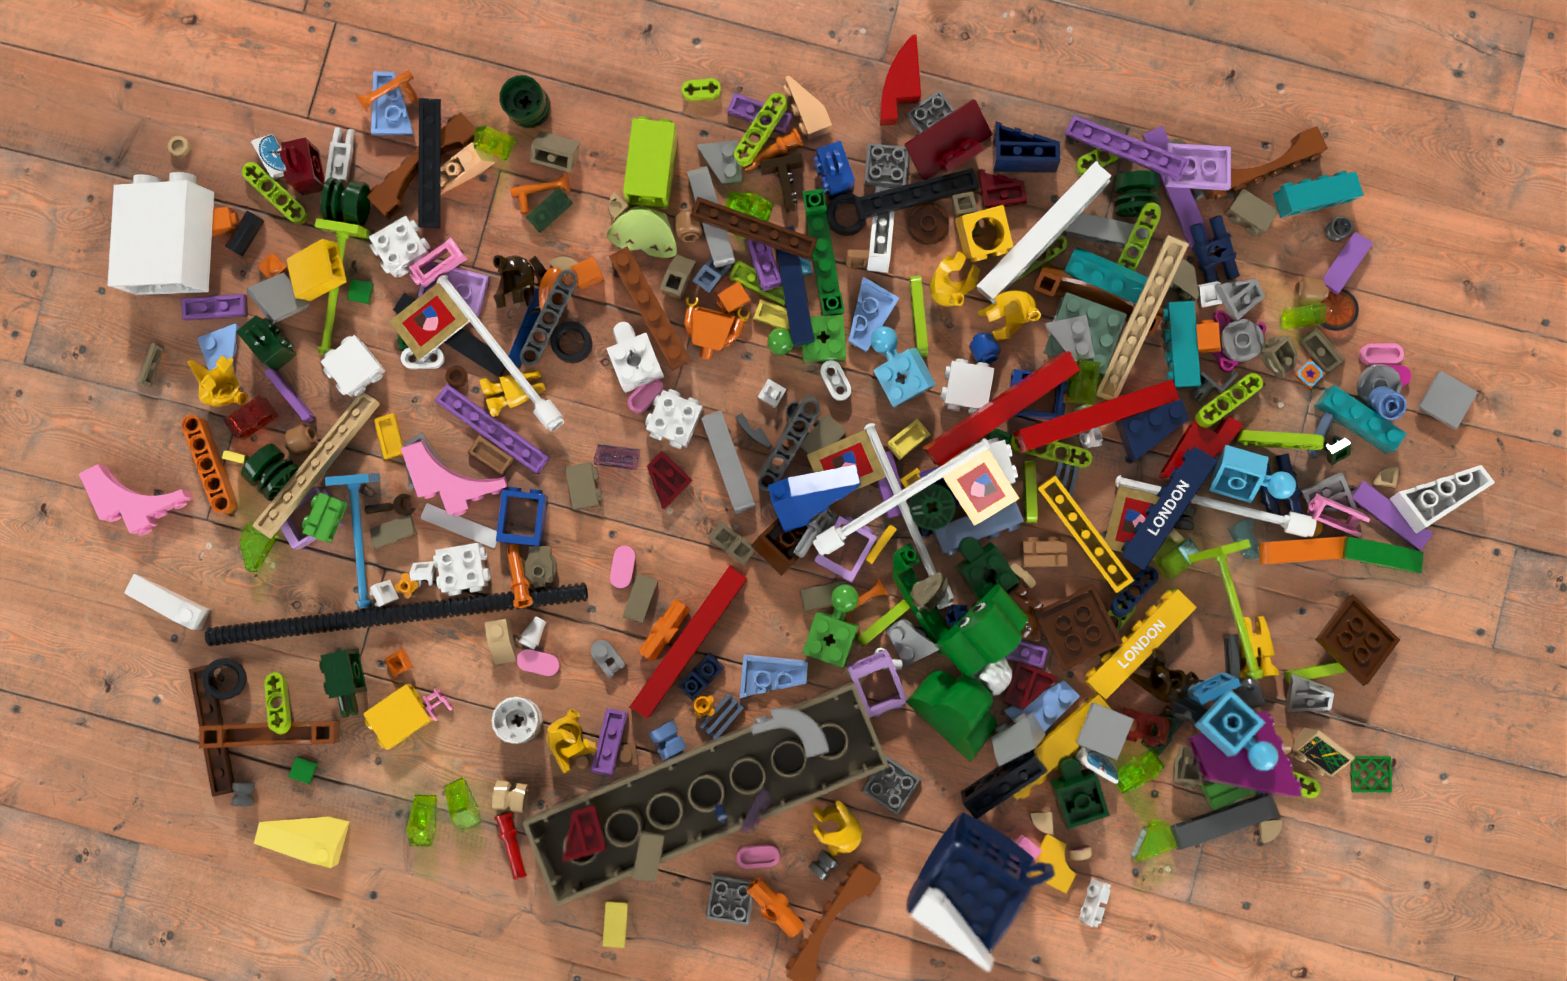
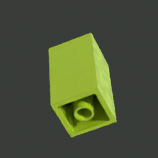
M640 116L638 119L632 118L623 194L628 205L669 209L678 141L676 125L669 119L655 121L645 116Z

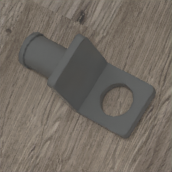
M1200 371V377L1203 382L1190 396L1196 399L1195 401L1199 404H1202L1212 390L1222 393L1238 376V373L1233 372L1219 386L1204 372Z

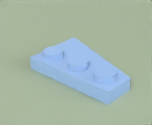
M373 72V91L397 77L395 72ZM400 87L391 90L372 102V135L415 136Z
M863 277L848 343L867 353L871 346L872 333L884 325L899 297Z
M744 654L740 698L806 684L808 661Z
M1063 680L1047 688L1024 710L1011 706L1003 711L1012 720L1021 713L1027 715L1033 712L1045 732L1080 695Z

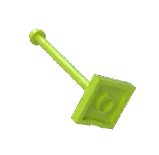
M317 218L315 222L316 228L336 234L335 237H337L342 263L346 239H349V236L370 239L371 231L359 225ZM339 286L329 291L321 347L317 346L318 354L325 355L332 350L330 345Z
M1249 539L1187 555L1189 563L1214 558L1215 562H1218L1250 670L1246 674L1250 679L1262 678L1263 669H1258L1226 560L1228 559L1227 554L1250 548Z

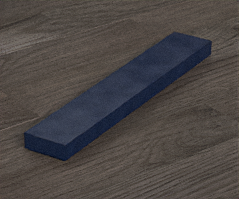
M794 226L786 227L787 229L795 231ZM776 249L792 343L796 347L815 342L800 257Z

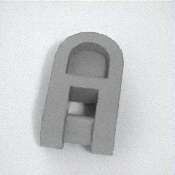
M598 640L592 645L591 655L609 679H612L619 669L623 670L627 666L626 662L608 641ZM612 657L615 662L609 666L606 661Z

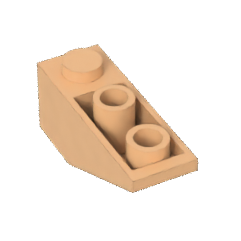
M786 76L783 89L786 97H791L793 102L791 109L794 116H798L801 123H798L802 135H806L809 141L832 132V123L825 106L793 78Z
M471 142L441 166V194L481 174L495 163L486 144Z

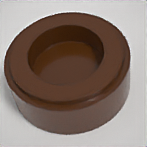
M452 366L446 372V381L453 387H462L467 383L468 373L461 366Z

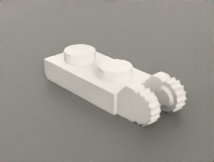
M337 127L334 129L333 140L330 142L324 182L331 177L338 180L344 179L348 183L355 141V131L353 129L347 131L345 143H341L342 129Z

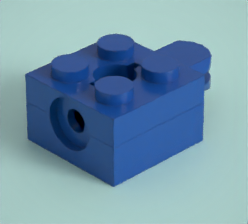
M841 140L817 148L816 156L814 157L815 163L813 164L816 174H821L822 182L820 184L821 188H824V194H828L831 200L840 194L852 193L854 191L855 179Z

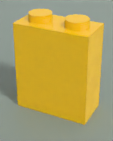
M321 239L287 258L295 298L312 301L347 282L337 242Z
M412 683L405 684L363 713L366 718L364 719L366 726L370 730H374L377 735L376 740L382 748L385 747L386 750L392 749L433 721V719L426 710V704L423 703L422 698Z

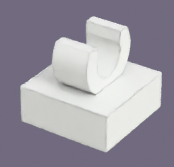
M1216 281L1198 285V303L1201 308L1222 304V300L1214 287L1216 284H1221L1220 282Z
M768 379L759 393L758 399L777 408L787 389Z
M434 561L413 563L409 573L411 581L417 580L419 586H421L422 580H427L428 585L431 586L436 570Z
M391 580L383 581L370 587L369 595H374L376 600L375 606L380 607L399 599Z

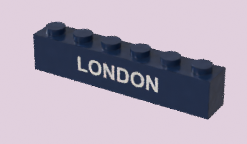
M1195 446L1192 450L1187 449L1181 459L1184 461L1180 468L1175 467L1169 476L1172 479L1168 486L1163 485L1157 494L1159 500L1155 505L1151 503L1145 512L1147 518L1143 523L1139 521L1133 530L1135 536L1131 541L1127 539L1121 548V551H1123L1121 556L1144 571L1218 462L1215 458Z

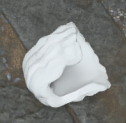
M1003 658L996 663H988L969 677L981 682L991 695L995 696L1001 694L1010 684L1012 669L1008 665L1007 659Z

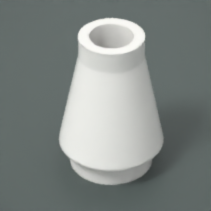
M535 616L533 621L519 636L521 637L519 643L534 650L536 646H539L546 622Z

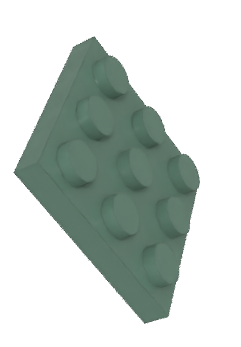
M1066 292L1055 321L1087 315L1095 357L1076 361V364L1079 367L1105 375L1127 314ZM1050 333L1043 353L1055 357L1064 350Z

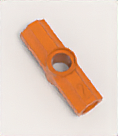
M675 599L664 616H661L650 631L651 634L638 652L654 662L665 645L669 644L679 630V625L691 608Z
M760 876L749 883L746 888L747 892L762 907L761 913L767 920L776 922L790 938L802 930L804 927L803 922L788 907L789 901L783 894L774 892Z

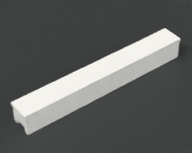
M1096 161L977 285V291L995 304V297L1006 292L1111 182L1109 180L1111 175Z

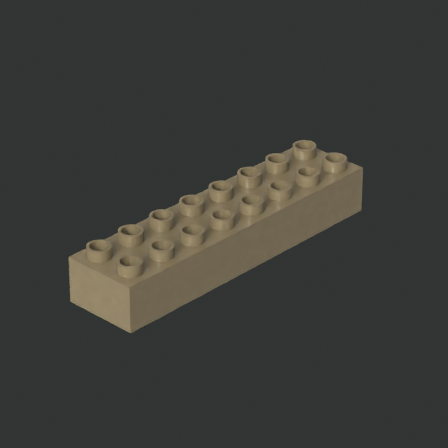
M851 681L789 707L807 714L819 725L825 736L829 749L828 752L807 757L800 736L793 730L779 727L753 734L751 724L527 818L522 824L555 907L633 875L642 831L665 836L660 863L888 768L889 765L855 683ZM716 804L724 807L728 817L726 818L727 822L722 823V821H718L714 812ZM595 805L607 849L563 862L572 811Z

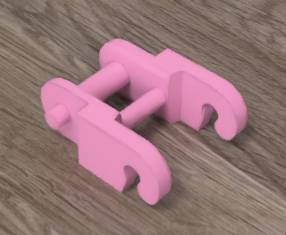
M434 688V693L430 696H423V703L427 704L426 710L434 721L438 720L433 711L434 707L441 702H444L450 711L453 710L445 695L442 696L440 694L441 690ZM437 696L439 701L432 705L430 700Z

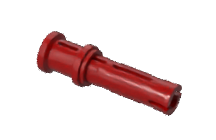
M508 811L494 816V820L498 823L499 838L504 841L513 880H517L518 877L523 878L527 874L516 839L518 830L515 829L512 820L513 811Z

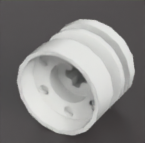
M520 697L507 698L500 702L492 716V726L496 735L503 741L513 744L527 743L536 738L543 724L542 712L538 705L531 700ZM517 716L524 717V721L521 722L522 726L515 724V721L518 719Z

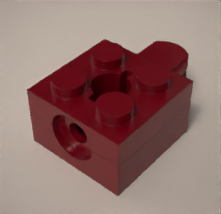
M306 137L282 142L280 157L286 167V171H284L286 183L290 184L302 196L321 192L325 184L319 150Z

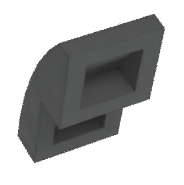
M743 413L735 417L740 427L751 439L767 449L772 448V444L761 427L753 431Z

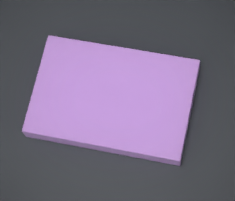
M1167 143L1166 151L1188 159L1189 164L1180 181L1165 176V187L1229 190L1231 188V147Z
M432 262L426 267L425 274L440 263ZM455 267L445 275L448 276L447 279L479 318L490 277ZM437 281L427 288L421 284L418 298L437 284Z

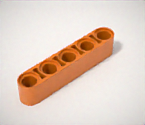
M187 415L183 418L181 427L211 508L218 513L232 514L237 509V500L209 425L201 417ZM195 421H197L198 426L195 430H193L192 424ZM204 440L205 447L200 450L199 444ZM212 460V467L208 470L206 467L207 462ZM219 479L220 486L215 490L214 482ZM226 499L227 506L225 509H222L221 502Z
M1357 536L1258 543L1260 565L1343 559L1345 537L1357 538Z

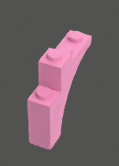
M424 440L405 445L401 448L418 498L424 496L425 499L436 496L437 491H439L447 515H462L466 513V509L470 506L468 499L474 502L483 499L484 494L492 492V495L502 493V490L508 485L505 476L494 479H475L453 472L433 456Z
M100 464L79 473L99 520L114 522L123 518L129 533L139 534V536L150 533L152 531L151 528L158 525L156 519L167 515V511L173 508H182L187 505V501L193 499L190 491L183 489L159 496L138 494L121 484L110 472L108 466Z

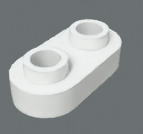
M438 347L421 361L416 357V361L413 363L410 362V358L415 355L410 348H406L401 354L402 364L411 370L436 369L441 367L445 361V355ZM437 355V360L432 362L431 357Z
M834 360L824 362L821 366L820 374L831 397L836 401H845L851 394V386L840 364ZM833 369L835 374L830 376L827 374V370ZM839 387L844 389V393L841 395L836 392V389Z

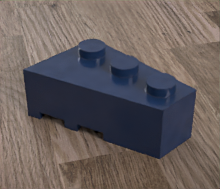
M995 122L992 133L993 171L1056 173L1060 163L1059 141L1038 134L1031 135L1021 132L1019 128L1015 127V129L1003 126L1000 122Z
M1182 399L1122 419L1116 423L1130 463L1136 461L1189 419Z

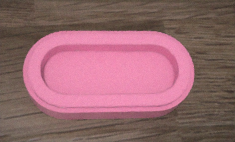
M1371 343L1363 346L1359 351L1360 361L1368 366L1377 363L1395 365L1401 362L1404 357L1403 348L1396 343Z
M657 379L652 383L638 387L628 397L627 404L629 409L636 414L645 412L654 403L657 394L661 395L664 390L662 381Z
M620 546L614 552L610 581L617 588H626L632 582L636 554L629 546Z
M525 649L517 656L518 666L525 671L552 676L560 668L559 659L552 654Z
M773 844L743 846L736 855L737 863L745 869L772 867L778 863L780 858V852Z

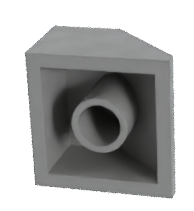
M1033 712L1027 715L1021 713L1013 718L1014 722L1008 725L1004 722L995 728L996 732L991 736L999 766L1036 748L1046 735Z

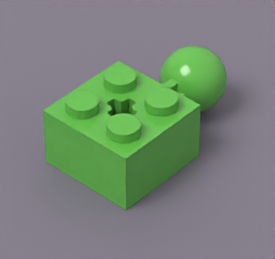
M844 315L811 317L815 342L796 346L802 347L803 364L824 363L829 360L836 362L846 361ZM784 328L773 330L767 339L770 351L776 355L788 354L794 347L791 332ZM824 335L828 339H826V343H822L818 338Z
M844 584L833 590L831 595V602L835 608L833 615L822 611L816 612L802 654L841 668L847 666L860 625L845 620L847 612L855 609L859 601V595L854 587ZM831 634L833 635V639L836 640V642H833L832 644H830L827 640V637Z

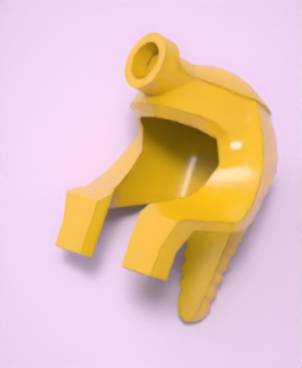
M957 252L953 259L951 255H947L939 263L931 278L929 285L931 297L941 306H961L964 303V296L977 285L980 269L972 264L965 280L952 282L949 278L951 271H960L966 259L962 252Z
M1020 290L1001 293L995 297V304L987 305L978 311V315L987 316L989 322L1003 317V315L1005 316V327L992 332L996 341L1011 339L1025 323L1037 321L1041 317L1033 297L1027 292Z
M221 356L216 362L217 367L211 370H207L194 360L187 361L188 366L199 382L198 396L200 401L207 405L220 407L232 403L245 405L248 402V395L241 392L239 381L236 379L232 357L226 359L224 356Z
M569 709L564 718L558 719L549 725L546 734L547 745L563 773H567L570 770L569 758L595 753L597 750L595 742L588 739H583V742L581 741L582 728L577 722L580 714L574 709Z
M840 800L835 801L836 807L827 806L824 810H821L817 805L813 807V814L820 822L825 823L832 820L838 823L839 828L833 833L824 832L816 822L813 824V832L817 835L820 842L828 845V850L833 857L837 856L838 852L850 853L854 851L863 839V828L860 822Z

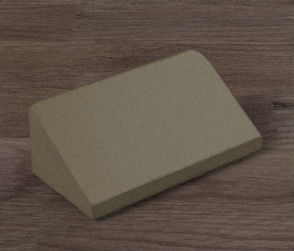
M1319 327L1299 341L1326 374L1345 361L1342 354Z
M149 343L136 383L148 387L152 385L164 347L155 343Z
M411 514L370 529L374 549L385 547L418 534Z
M642 831L632 879L656 881L664 835Z

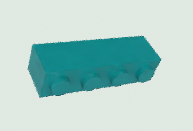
M1345 170L1334 174L1332 177L1326 174L1316 178L1314 181L1308 178L1299 181L1295 185L1293 182L1280 186V190L1275 192L1273 196L1279 216L1283 218L1351 203L1364 196L1357 172L1347 173Z
M1077 246L1064 271L1068 275L1135 304L1148 278Z
M1194 301L1168 302L1164 306L1162 321H1165L1163 341L1167 344L1164 359L1165 363H1168L1169 370L1166 373V381L1173 379L1176 390L1195 389L1201 386Z
M1335 385L1326 388L1314 405L1323 413L1333 414L1335 421L1385 454L1396 451L1407 434Z

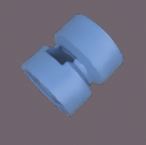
M1377 387L1368 396V406L1370 409L1385 419H1398L1406 411L1407 402L1404 396L1389 387Z
M673 720L648 733L653 744H658L657 752L662 760L687 748L682 736H677L679 730Z

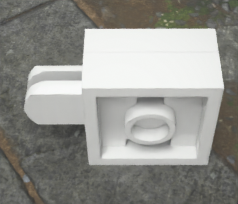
M620 322L616 324L613 328V335L617 344L606 349L624 392L627 393L644 384L664 378L647 333L636 336L629 323Z

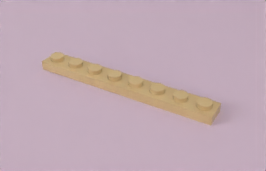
M1167 235L1095 395L1107 400L1119 396L1189 245L1188 242Z
M364 392L357 396L252 526L271 539L378 408L380 403Z

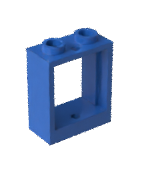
M1014 369L1011 372L1010 387L1033 371ZM1064 381L1055 387L1053 413L1023 409L1016 416L1051 420L1064 415L1066 404L1062 401L1063 394L1067 393L1068 382Z
M509 487L508 490H502L496 541L542 546L548 496L543 494L542 490L530 489V493L521 492L522 488ZM509 497L539 500L534 537L505 534Z

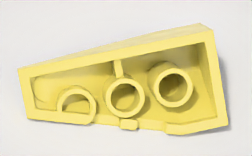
M330 816L259 822L254 844L308 863L332 868L339 864L350 821Z

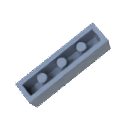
M1016 501L975 526L970 518L966 516L948 523L943 528L932 531L941 553L947 552L948 556L960 552L958 545L965 537H973L979 541V539L987 536V539L990 540L1000 536L999 531L1007 529L1008 532L1020 528L1019 523L1024 522Z

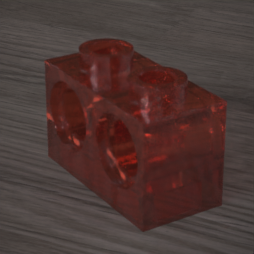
M258 395L223 419L234 437L245 440L279 415L268 399Z
M1128 708L1122 709L1121 714L1131 717L1137 722L1136 730L1131 731L1130 729L1126 740L1137 742V738L1145 740V745L1158 747V744L1166 745L1171 719ZM1156 725L1158 727V734L1153 737L1150 730L1152 726Z

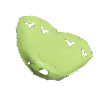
M634 206L618 217L606 235L611 243L622 249L627 246L631 251L642 249L648 255L659 258H670L677 254L676 242L668 216L663 212L643 206ZM618 233L619 240L616 238V236H612V234ZM629 239H631L634 242V244L626 242L629 241ZM656 245L658 251L655 248H650V246ZM669 246L673 250L665 252V250H667Z

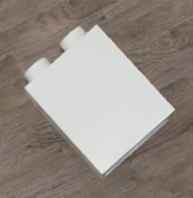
M183 172L170 173L169 181L161 182V179L155 176L140 174L133 176V184L114 185L107 286L135 295L209 292L214 192L197 185V177L195 175Z

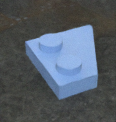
M232 324L197 338L208 370L217 367L216 362L221 356H224L226 359L232 357L233 367L235 366L234 355L237 351L236 331L239 329L238 324Z

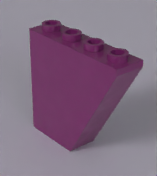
M1266 710L1256 713L1265 723L1252 737L1257 742H1268L1276 748L1278 761L1270 770L1262 771L1254 768L1249 762L1248 751L1244 747L1236 755L1228 757L1203 733L1187 738L1204 781L1289 798L1302 795L1300 791L1302 789L1301 783L1297 777H1294L1291 770L1293 768L1292 762L1288 756H1285L1283 741L1276 734L1274 720Z

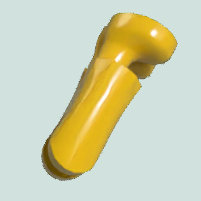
M539 370L521 372L528 382L541 377ZM511 374L499 377L501 383L497 384L491 383L487 378L479 379L492 417L497 416L501 408L509 405L511 409L530 400ZM544 383L531 385L538 395L546 390ZM503 392H504V394H505V396H502V397L492 398V397L496 396L497 394H500V393H503Z
M1264 616L1255 617V633L1252 631L1251 619L1243 617L1256 662L1257 658H1260L1261 666L1258 669H1263V677L1278 676L1279 670L1272 664L1270 657L1275 656ZM1240 640V658H1246ZM1247 660L1245 667L1240 669V678H1249L1246 674L1250 671Z

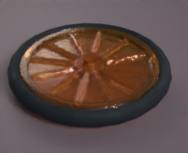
M1342 289L1338 295L1329 290L1327 299H1323L1321 304L1313 306V315L1316 321L1322 327L1333 331L1344 330L1353 325L1359 313L1356 298L1345 289Z

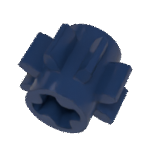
M952 605V609L946 614L947 623L953 627L969 611L967 610V605Z

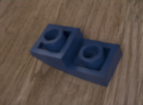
M709 653L677 686L694 700L725 667Z

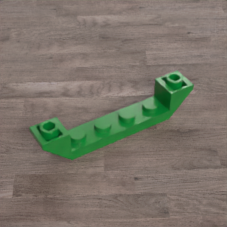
M824 188L803 191L808 235L818 239L812 258L823 316L842 314L845 311L838 283Z
M909 543L893 553V580L928 638L936 644L949 631V628L936 607L929 613L925 609L920 611L912 603L914 599L910 594L913 586L919 581L912 567L921 562V560ZM940 649L937 651V653L947 657Z

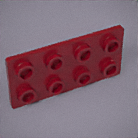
M972 99L905 143L904 146L921 179L926 180L939 170L950 173L983 151L981 143L991 137L992 132L977 101Z

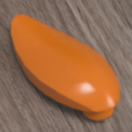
M550 268L541 280L539 286L540 310H542L558 275L562 272L560 268ZM561 293L553 294L554 302L559 304L563 295Z

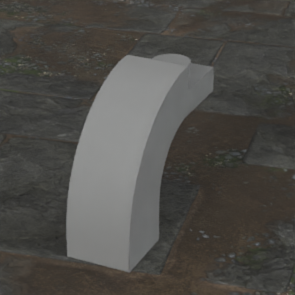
M774 708L770 710L771 719H768V716H762L754 719L755 723L751 724L753 734L779 727L793 730L800 736L807 757L829 751L825 736L819 725L810 716L799 710Z

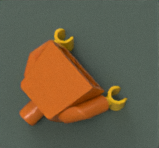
M687 297L686 304L688 308L685 313L684 325L688 336L692 338V344L701 346L699 357L711 360L714 349L722 351L724 347L730 346L740 336L745 325L744 322L749 319L750 312H748L746 317H742L740 315L742 308H740L736 319L735 315L699 307L700 304L697 297L696 302L690 304V297Z

